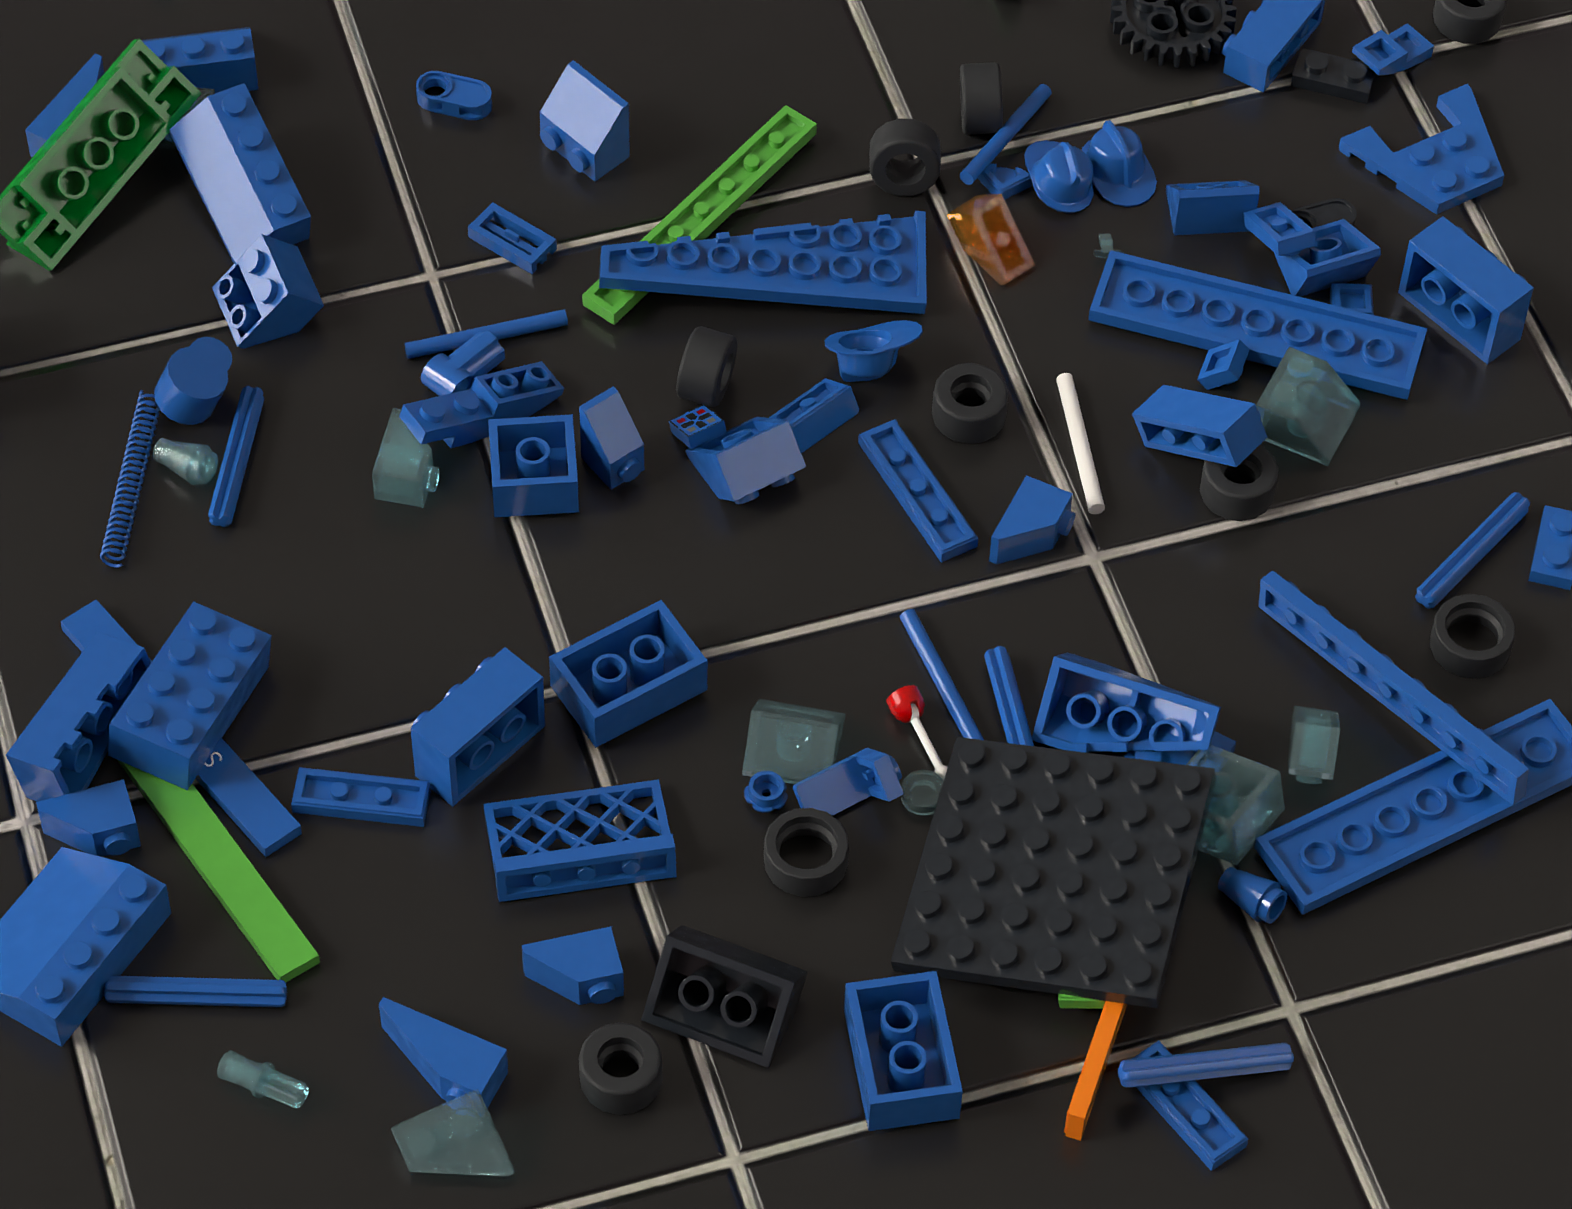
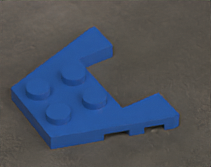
M1468 83L1438 96L1436 107L1452 124V128L1397 152H1392L1373 128L1368 126L1340 138L1339 150L1348 157L1354 154L1366 162L1365 168L1375 175L1383 173L1397 183L1396 189L1436 215L1502 186L1504 173Z

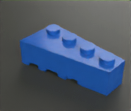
M97 632L90 643L83 649L81 655L6 754L26 798L38 802L88 788L108 752L110 722L151 664L144 647Z

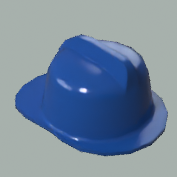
M1111 120L1105 121L1102 129L1082 147V151L1089 156L1093 164L1092 182L1101 196L1109 202L1124 207L1139 206L1147 202L1155 193L1157 184L1155 173L1144 154L1140 137L1129 128L1115 126Z
M1044 140L1034 142L1027 147L1024 154L1025 165L1038 197L1047 206L1065 213L1080 212L1089 206L1094 196L1092 184L1093 164L1089 156L1081 149L1072 146L1069 142L1059 143Z
M907 320L891 321L859 330L843 331L829 335L825 339V347L830 351L836 352L840 376L843 381H869L881 378L888 373L896 363L899 348L917 340L923 333L922 326L917 322Z

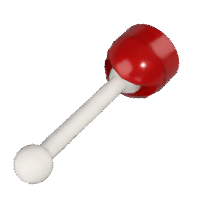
M904 686L894 691L887 698L886 703L897 720L904 723H912L935 768V779L943 783L948 767L942 764L919 719L924 713V699L917 686Z

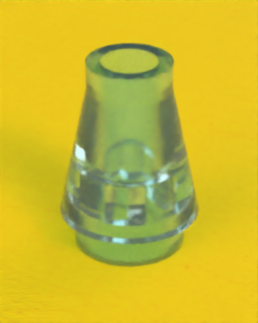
M161 438L153 450L154 461L163 464L192 485L198 483L206 484L216 473L218 457L216 453L211 451L208 445Z

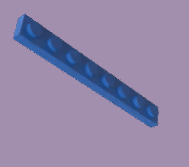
M1271 571L1261 579L1258 606L1260 609L1512 806L1525 797L1529 768L1525 766L1518 756L1508 753L1495 743L1487 732L1473 726L1459 715L1452 705L1442 702L1428 691L1421 681L1411 678L1398 668L1387 655L1379 653L1367 644L1355 630L1345 627L1331 616L1324 606L1317 605L1300 592L1294 583L1286 581L1274 571Z

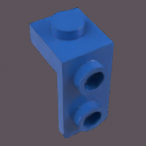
M865 748L793 786L800 808H814L825 811L830 815H834L870 796L889 802L904 794L899 780L902 778L901 770L895 759L886 753L870 748Z

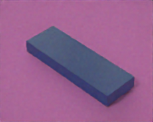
M299 767L291 803L292 813L424 827L431 794V782Z
M1158 1040L1132 1059L1172 1054ZM1196 1080L1136 1087L1211 1171L1247 1147L1249 1140L1247 1136Z

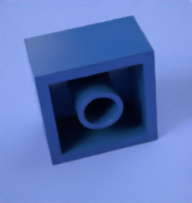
M573 414L488 419L494 517L579 512Z

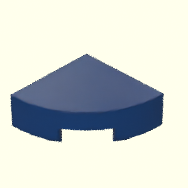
M989 164L978 177L980 182L998 202L1032 186L1029 173L1018 167H1015V170L997 167V164Z

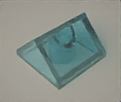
M759 699L751 711L742 775L752 777L761 771H772L777 773L785 783L796 784L834 765L845 721V713Z

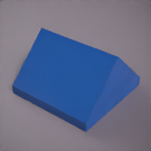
M1245 180L1166 184V194L1174 236L1249 231L1245 227L1244 212L1257 209L1260 194L1259 186Z
M1345 219L1312 228L1315 231L1316 246L1303 249L1297 255L1278 256L1274 252L1291 295L1298 297L1330 288L1331 283H1347L1366 277L1381 256V248Z

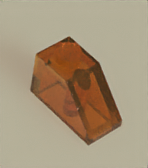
M1002 194L977 195L946 214L963 250L1000 285L1008 283L1035 265Z

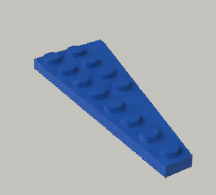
M915 211L913 217L891 219L890 214L878 215L876 221L853 223L852 218L839 219L837 224L822 227L819 225L811 226V223L758 228L754 229L753 234L730 237L729 232H721L716 234V238L692 241L690 236L677 237V241L659 245L656 243L649 244L648 241L603 245L600 255L599 288L925 314L927 305L926 212Z

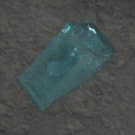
M393 408L372 472L374 499L424 507L428 492H435L439 468L433 466L431 447L427 443L420 444L399 418L401 409Z
M1294 706L1288 772L1289 774L1296 775L1297 781L1308 784H1322L1323 779L1333 780L1340 735L1338 712Z

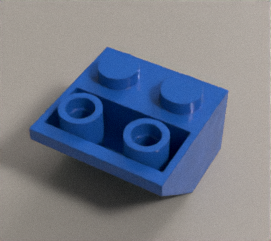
M264 234L246 250L212 287L236 345L243 349L299 332L324 306L298 246Z

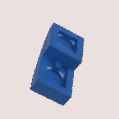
M1407 23L1389 35L1381 29L1353 46L1352 53L1378 75H1389L1409 69L1432 57L1434 45Z

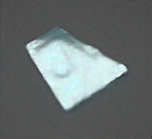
M478 1089L394 1125L391 1128L410 1172L509 1176L515 1171Z

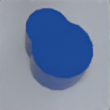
M213 337L198 338L189 347L181 348L171 355L154 390L155 402L160 411L169 419L180 424L194 425L204 422L211 416L228 383L227 372L232 364V354L222 341Z

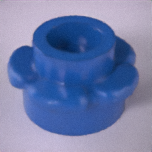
M761 771L750 779L749 786L745 787L744 797L747 803L753 805L754 810L761 813H769L773 809H780L785 805L788 799V795L785 793L787 786L777 773ZM762 793H770V795L766 797Z

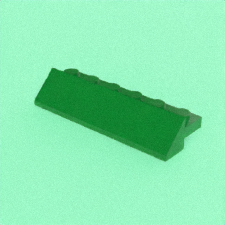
M140 39L133 40L0 194V234L8 240L6 245L45 269L53 270L170 132V128L181 119L202 93L174 65L167 66Z

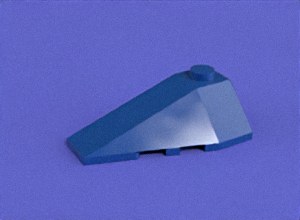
M1067 652L1053 658L1032 740L1061 750L1085 753L1099 751L1209 750L1221 707L1110 665Z

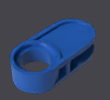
M429 71L417 79V101L425 110L466 120L483 119L492 111L491 88L481 80L442 71ZM434 86L445 90L444 93L438 96H431L425 93L426 89Z

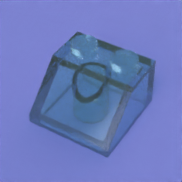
M1292 347L1287 349L1256 404L1267 434V438L1264 441L1328 466L1360 407V401L1327 361Z
M1211 745L1209 750H1198L1186 764L1215 768L1216 782L1199 850L1238 865L1255 845L1256 838L1262 836L1285 809L1280 771Z

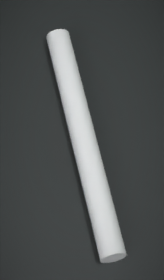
M1062 373L1056 378L1088 511L1091 514H1099L1105 510V505L1073 377L1070 373Z

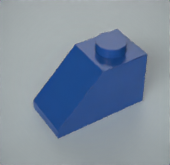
M613 386L579 406L581 458L610 489L623 482L635 479L641 471L645 470L644 443L618 390Z
M1026 475L991 536L989 562L1000 564L1052 550L1060 535L1067 536L1073 526L1076 513L1071 511L1073 493Z
M124 779L36 802L43 833L85 853L100 857L121 855L130 849L141 846L136 819Z
M611 926L522 945L525 976L578 1005L591 1002L603 1004L610 1002L615 997L624 996L623 969Z

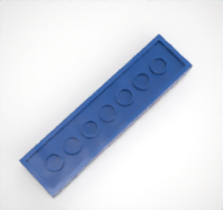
M1112 250L1109 252L1090 307L1088 319L1089 321L1205 350L1240 339L1249 349L1246 360L1406 400L1409 397L1427 328Z
M1548 699L1484 730L1495 743L1508 753L1518 756L1525 766L1529 768L1525 797L1513 806L1441 750L1257 837L1254 848L1303 915L1572 785V726L1554 702Z

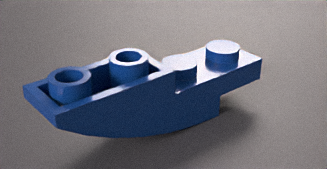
M541 361L476 376L472 388L403 404L399 418L421 445L444 440L452 449L489 437L488 419L529 417L561 396L565 388Z

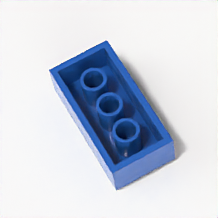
M193 601L110 722L108 756L188 790L217 742L224 736L269 668L272 635Z

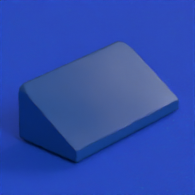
M825 378L769 418L789 421L802 453L858 414L859 407L851 386Z

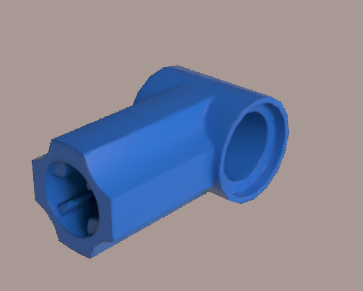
M488 330L485 332L479 331L449 356L444 353L434 356L424 367L421 373V382L438 396L471 389L476 376L487 374L505 359V350L498 342L497 337Z

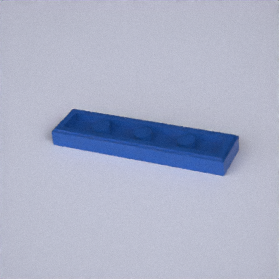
M895 419L859 434L858 444L941 563L978 547V536Z

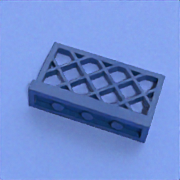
M659 779L483 804L499 902L677 877L675 843L673 834L670 833ZM648 796L653 798V803L644 812L628 805L634 798ZM601 803L609 807L600 818L584 811L591 804ZM557 809L565 813L556 824L540 817L548 810ZM619 813L634 820L625 832L609 824ZM515 816L521 819V821L510 831L497 824L495 818ZM575 819L590 826L581 838L565 830ZM531 825L546 833L537 844L522 837ZM644 826L660 834V836L639 839L635 837ZM600 833L616 840L611 843L591 844ZM556 839L572 846L568 849L546 850ZM512 845L527 852L526 855L502 858V855Z

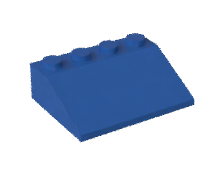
M61 847L0 919V1011L62 1047L102 999L105 982H107L109 977L120 976L170 916L171 907L166 884L130 864Z

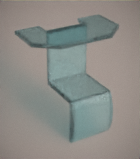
M1099 234L1101 250H1094V256L1108 258L1110 250L1113 251V238H1111V234Z

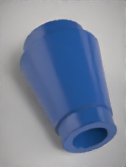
M1233 867L1227 868L1218 882V890L1225 893L1228 898L1256 922L1265 921L1269 924L1273 923L1280 916L1287 902V892L1281 889L1280 883L1237 870Z

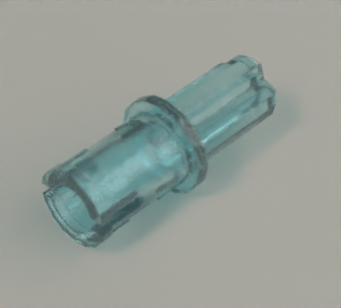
M232 1050L223 1055L217 1069L219 1078L251 1090L253 1096L260 1098L265 1095L293 1108H300L309 1093V1088L304 1082L276 1071L272 1063H257Z

